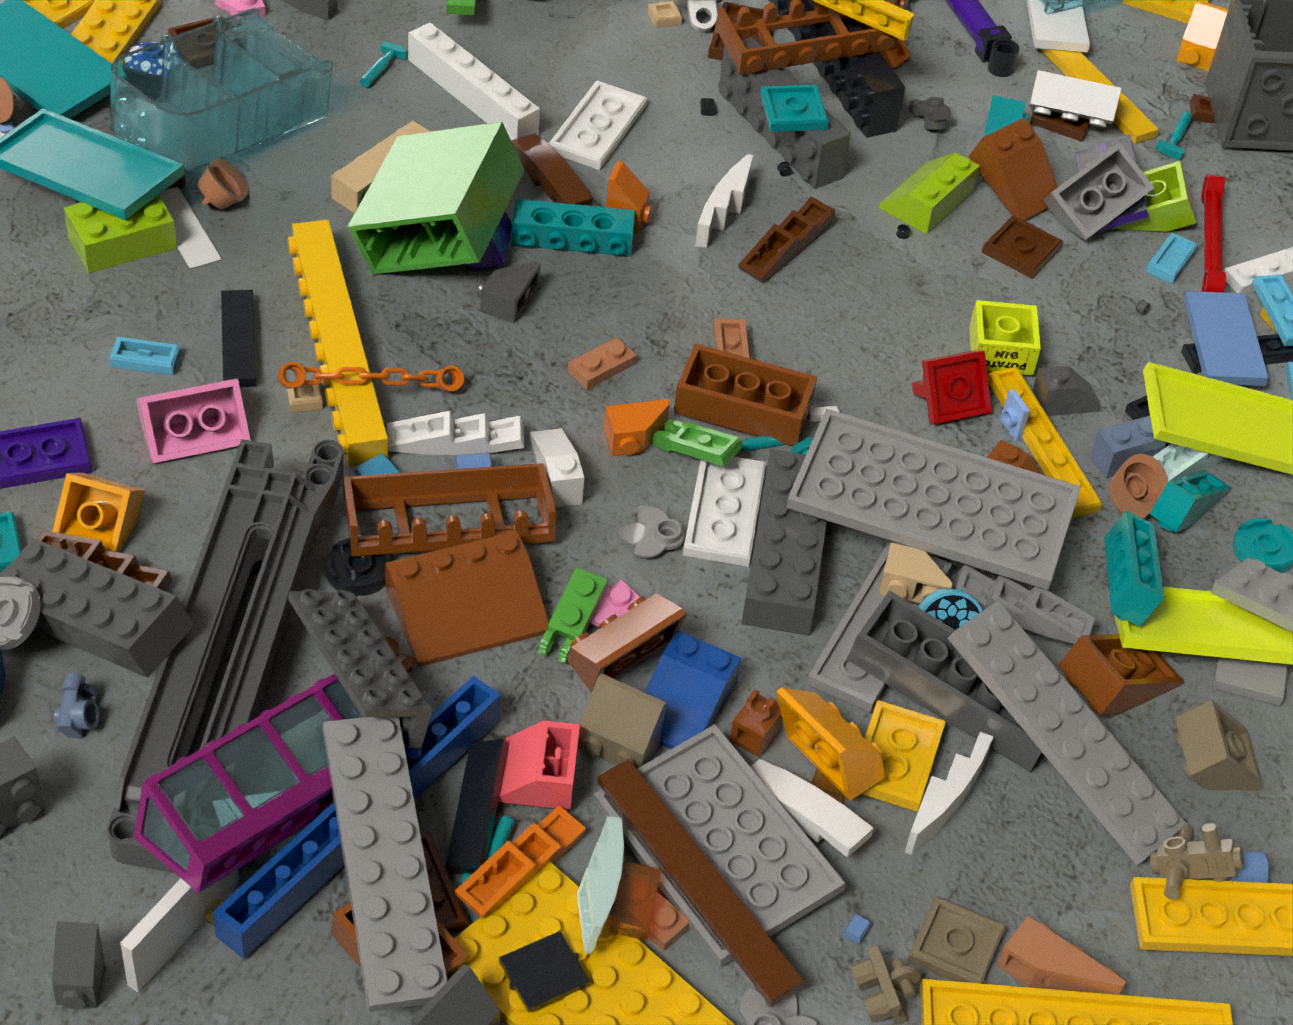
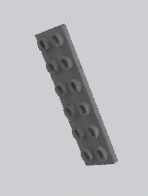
M312 589L290 591L288 600L361 716L399 717L403 741L407 748H421L433 710L356 595L346 590H338L336 592H318Z

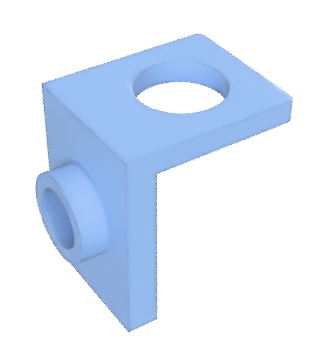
M1013 389L1008 391L1004 409L1002 410L1001 421L1015 441L1023 440L1022 435L1030 410L1016 390Z

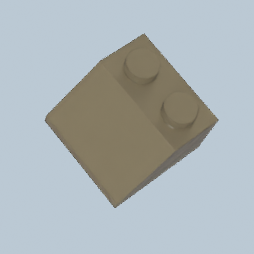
M601 673L597 678L579 723L578 748L588 755L600 757L616 766L627 759L631 761L636 769L651 761L660 747L666 702Z
M1210 700L1175 717L1179 731L1176 733V739L1184 751L1186 759L1183 762V767L1187 776L1192 781L1196 780L1207 790H1258L1263 788L1248 730L1217 703Z

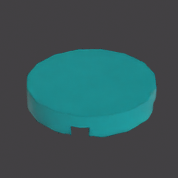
M1266 518L1250 519L1238 527L1233 537L1232 548L1236 557L1241 562L1247 558L1259 560L1280 573L1289 571L1293 567V532L1283 524H1280V526L1272 524V520Z

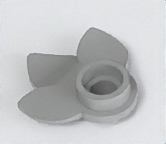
M639 505L637 508L638 523L617 529V534L624 543L635 546L634 555L643 558L656 557L664 550L676 549L684 541V531L679 522L668 518L664 511L645 505Z
M749 988L740 1001V1013L747 1023L746 1025L817 1024L816 1020L812 1018L797 1016L795 992L771 1007L757 990Z

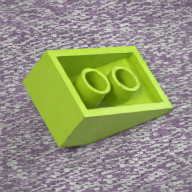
M1181 161L1143 172L1155 187L1145 195L1149 217L1112 229L1169 232L1195 224L1196 218L1190 187Z

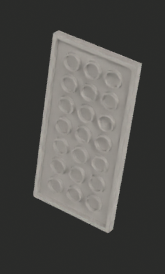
M826 408L789 494L786 508L1048 590L1081 486Z

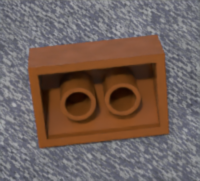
M657 593L648 599L642 596L632 602L627 608L628 611L623 615L617 617L614 614L605 619L599 625L600 629L589 635L585 632L575 638L570 644L571 648L567 661L592 693L597 678L601 673L614 679L670 643L677 630H680L687 613L684 609Z

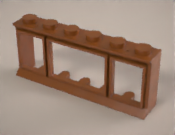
M792 0L789 14L777 16L778 9L772 2L768 3L764 7L763 19L752 21V14L749 8L742 7L738 11L737 22L733 24L724 8H719L714 32L719 33L738 68V75L893 50L896 48L898 38L876 28L849 33L841 19L851 17L819 3L815 4L814 11L803 12L804 5L801 0ZM830 21L837 35L776 44L769 31ZM758 33L764 47L746 49L739 36Z
M544 463L343 477L344 506L350 538L351 557L435 551L514 531L518 532L523 544L555 542L556 508ZM537 498L543 523L529 524L527 512L520 510L514 514V525L504 526L499 500ZM487 501L490 513L481 515L480 528L461 529L459 517L451 515L446 519V530L427 531L425 520L423 518H416L412 521V533L409 532L405 506ZM394 507L398 534H392L391 523L388 520H382L378 523V535L358 536L355 510Z

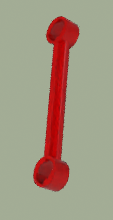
M1206 174L1201 190V202H1204V277L1201 292L1224 293L1226 272L1222 271V196L1225 187V177Z

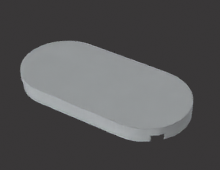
M0 577L1 650L12 649L25 641L33 631L40 614L41 602L37 589L31 583L18 577Z

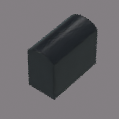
M701 98V115L714 116L715 106L713 98Z

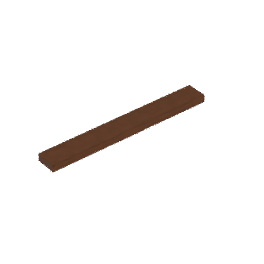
M627 759L597 776L599 786L767 1003L772 1007L802 988L803 979L631 761Z

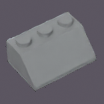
M1118 142L1052 191L1043 201L1062 225L1086 240L1155 187L1122 144Z

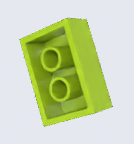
M159 195L126 220L83 202L64 207L68 237L88 274L177 249L174 220Z

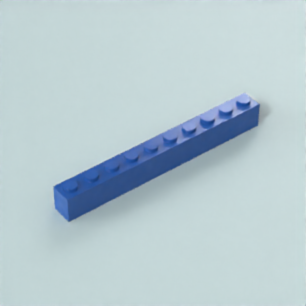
M474 675L432 712L421 748H407L404 743L414 800L469 750L471 742H477L500 721L501 694ZM334 802L213 911L215 936L243 959L344 866Z

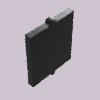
M560 931L499 957V963L510 980L509 988L516 991L528 1013L590 986V980L578 962V953L572 952Z

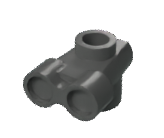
M929 97L924 101L913 99L908 107L912 114L924 117V128L938 130L947 127V119L950 118L951 110L944 104V98Z

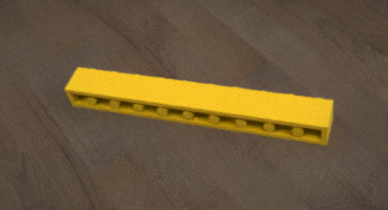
M329 220L292 224V236L287 237L288 250L290 255H295L292 258L294 274L301 277L298 278L300 297L306 296V299L303 300L305 318H311L312 320L309 321V333L311 340H317V343H314L316 361L323 363V365H320L321 372L336 373L341 367H362L367 373H370ZM342 372L345 374L343 380H361L358 377L361 372ZM323 379L322 385L328 384L329 387L325 389L328 408L334 407V411H331L334 431L340 430V435H337V442L343 447V454H346L348 466H357L382 453L388 459V438L372 379H367L361 385H343L336 379Z

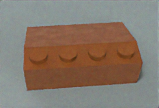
M517 531L385 563L386 592L412 655L415 657L417 667L541 636L548 629L549 621L530 558Z

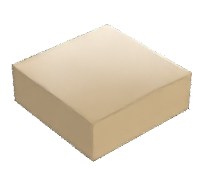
M674 1L648 4V14L655 28L682 24V16Z
M319 384L301 385L294 389L286 388L290 413L323 409Z

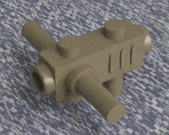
M1212 823L1201 827L1204 841L1191 842L1193 829L1190 825L1186 824L1177 832V836L1166 839L1158 845L1157 851L1151 852V869L1153 874H1160L1161 878H1167L1164 895L1168 899L1174 900L1179 897L1182 880L1213 878L1216 882H1221L1228 877H1236L1238 869H1244L1245 866L1242 846H1235L1233 839L1219 840L1217 827Z

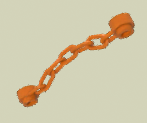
M292 361L282 365L277 374L279 383L287 389H294L301 385H318L323 379H336L343 385H361L367 379H381L385 385L405 386L409 381H418L423 387L440 388L442 391L452 392L458 390L464 382L463 372L453 365L443 367L440 370H423L419 375L409 374L403 368H385L381 373H367L362 367H341L336 373H322L318 368L303 367L300 363ZM287 370L294 372L295 380L293 382L286 379L285 373ZM306 372H316V374H313V378L317 380H305ZM342 372H361L358 375L361 380H343L345 374ZM388 373L404 374L400 376V379L404 381H388L386 379L390 378ZM445 374H449L452 377L451 385H447L444 382ZM424 375H436V383L424 382L429 379L428 376Z

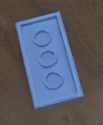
M1186 291L1184 303L1203 376L1234 385L1266 386L1269 377L1245 293Z

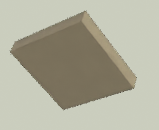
M935 896L907 961L952 981L982 984L1006 925Z

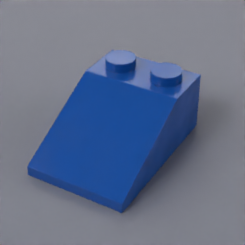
M677 630L662 654L644 692L666 702L660 745L672 749L713 725L737 684L741 657Z

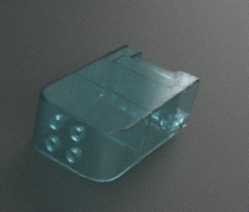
M256 8L227 18L219 15L214 18L213 23L171 37L169 34L163 35L160 42L121 55L113 61L110 82V129L121 140L184 164L185 172L197 170L207 166L215 158L224 159L327 117L333 62L328 59L321 61L315 56L308 54L259 17L260 11Z

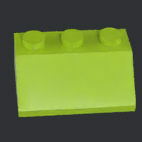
M956 152L928 161L880 202L879 208L919 231L928 234L974 192L980 165Z

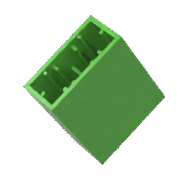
M503 122L397 136L347 226L372 274L479 263L525 171Z

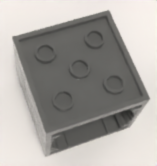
M1231 0L1205 81L1222 147L1293 150V0Z

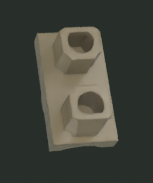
M878 944L867 948L870 958L851 966L860 990L878 983L881 985V992L863 998L871 1021L876 1022L893 1017L896 1025L906 1022L907 1019L896 991L902 990L905 998L915 995L913 986L918 983L921 977L918 968L915 966H905L902 959H896L892 961L894 971L889 974Z

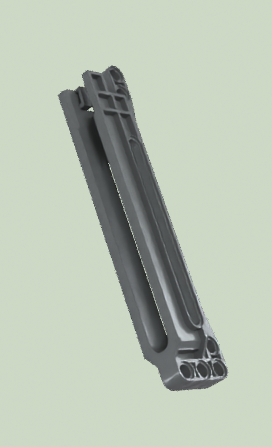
M241 439L182 602L183 607L195 625L160 663L119 776L114 809L107 826L112 858L117 862L173 872L134 839L142 792L141 788L143 782L150 775L160 773L174 765L180 758L192 755L254 572L260 570L200 749L204 748L210 741L218 740L229 734L237 726L245 725L258 717L293 608L288 600L289 592L298 591L315 536L335 504L344 476L343 447L337 441L322 440L315 444L305 471V478L295 472L273 469L272 444ZM245 756L224 768L235 785ZM213 774L175 796L172 805L198 841H203L220 831L211 802L232 798L217 776ZM166 821L160 830L148 838L187 870L190 854Z

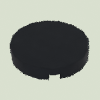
M347 538L333 545L329 554L327 552L324 558L325 577L330 586L337 591L346 590L354 593L356 596H368L379 592L386 586L385 563L392 561V555L381 554L351 557L350 538Z

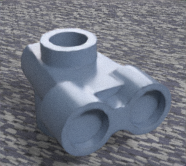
M77 673L66 674L62 687V703L54 710V722L57 725V729L69 738H79L82 736L83 730L96 728L100 718L99 707L95 702L98 689L85 683L86 678Z

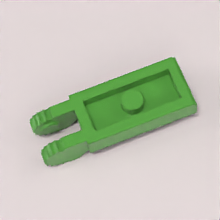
M670 419L665 423L664 432L658 430L652 436L653 443L660 450L663 449L666 452L672 450L723 467L742 449L741 439L737 436L690 422L675 421L674 419Z
M577 567L575 568L540 643V654L548 655L559 635L566 639L559 651L558 660L565 664L568 663L567 657L571 648L570 644L575 638L586 632L608 587V579Z

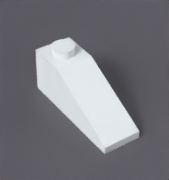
M562 428L530 432L537 464L544 463L555 508L582 504L584 474L578 454Z

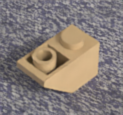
M893 542L890 543L879 594L886 596L890 590L906 601L921 604L933 592L939 589L947 588L950 590L952 588V582L926 551Z

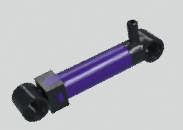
M945 0L975 41V53L983 63L988 62V71L998 77L1011 76L1014 73L1019 46L1011 40L1012 36L1005 26H997L979 0Z

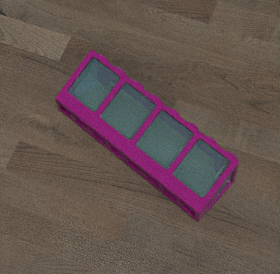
M333 674L326 679L318 680L312 687L299 694L290 696L287 701L273 709L265 710L259 717L245 725L237 726L232 732L222 738L210 741L204 748L188 757L180 758L174 765L162 772L150 775L143 782L141 788L142 792L134 839L196 892L200 893L309 825L334 802L322 731L323 722L363 718L337 676Z

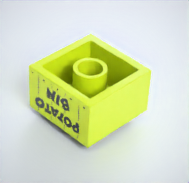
M976 300L969 325L971 351L985 350L987 371L993 372L1017 367L1021 374L1033 375L1041 350L1037 306Z

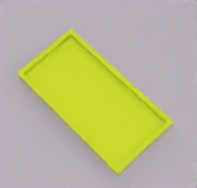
M1148 362L1144 367L1143 375L1154 439L1293 475V400Z
M1163 587L1164 599L1141 627L1128 620L1122 621L1115 616L1122 648L1293 665V632L1213 594L1212 591Z

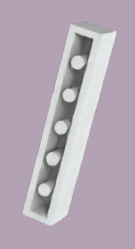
M432 23L425 24L408 32V60L487 124L503 122L511 140L535 133L539 135L540 108Z

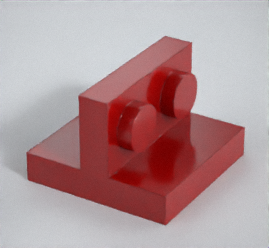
M978 349L922 360L923 380L912 382L913 395L926 398L929 423L937 424L992 412L985 350Z

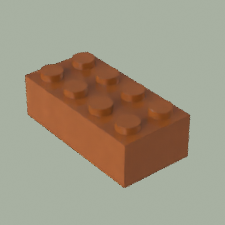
M694 344L677 385L674 413L756 436H769L779 442L794 446L799 442L813 403L817 376Z

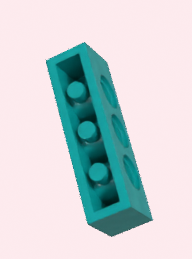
M515 199L511 245L631 256L635 210Z
M1126 510L1104 537L1111 612L1122 621L1128 620L1141 627L1164 599L1155 526Z

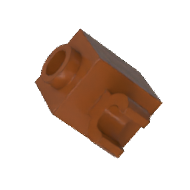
M755 689L733 719L729 742L761 758L782 728L783 719L776 699L766 698L759 694V690Z

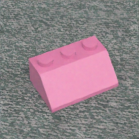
M238 379L136 398L142 431L152 463L239 446L241 439L251 441Z

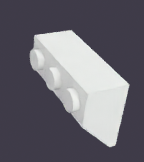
M1038 70L1029 107L1035 108L1034 113L1050 116L1051 112L1062 114L1061 118L1077 122L1079 118L1090 120V125L1106 127V123L1112 124L1114 121L1121 88Z

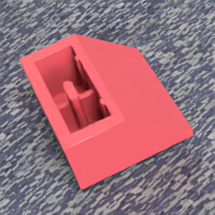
M543 720L507 737L505 741L509 747L498 802L556 808L560 805L565 810H571L580 724Z

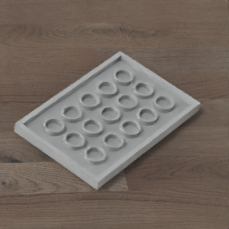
M715 724L637 768L638 772L769 937L845 891L846 883ZM603 789L594 793V803L606 818L607 816L622 818L624 842L672 905L689 921V927L718 965L722 967L733 960L730 953Z

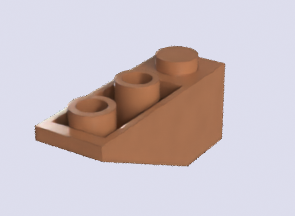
M1029 916L1005 944L997 967L1030 988L1121 995L1127 982L1113 969L1103 966L1088 956L1080 947L1070 944L1053 933L1047 925L1038 923Z

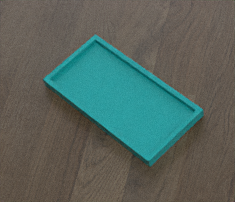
M5 0L0 3V77L8 83L14 93L37 110L46 109L70 119L127 83L124 72L23 0Z
M41 109L0 138L1 169L124 220L185 175L184 164L46 109Z

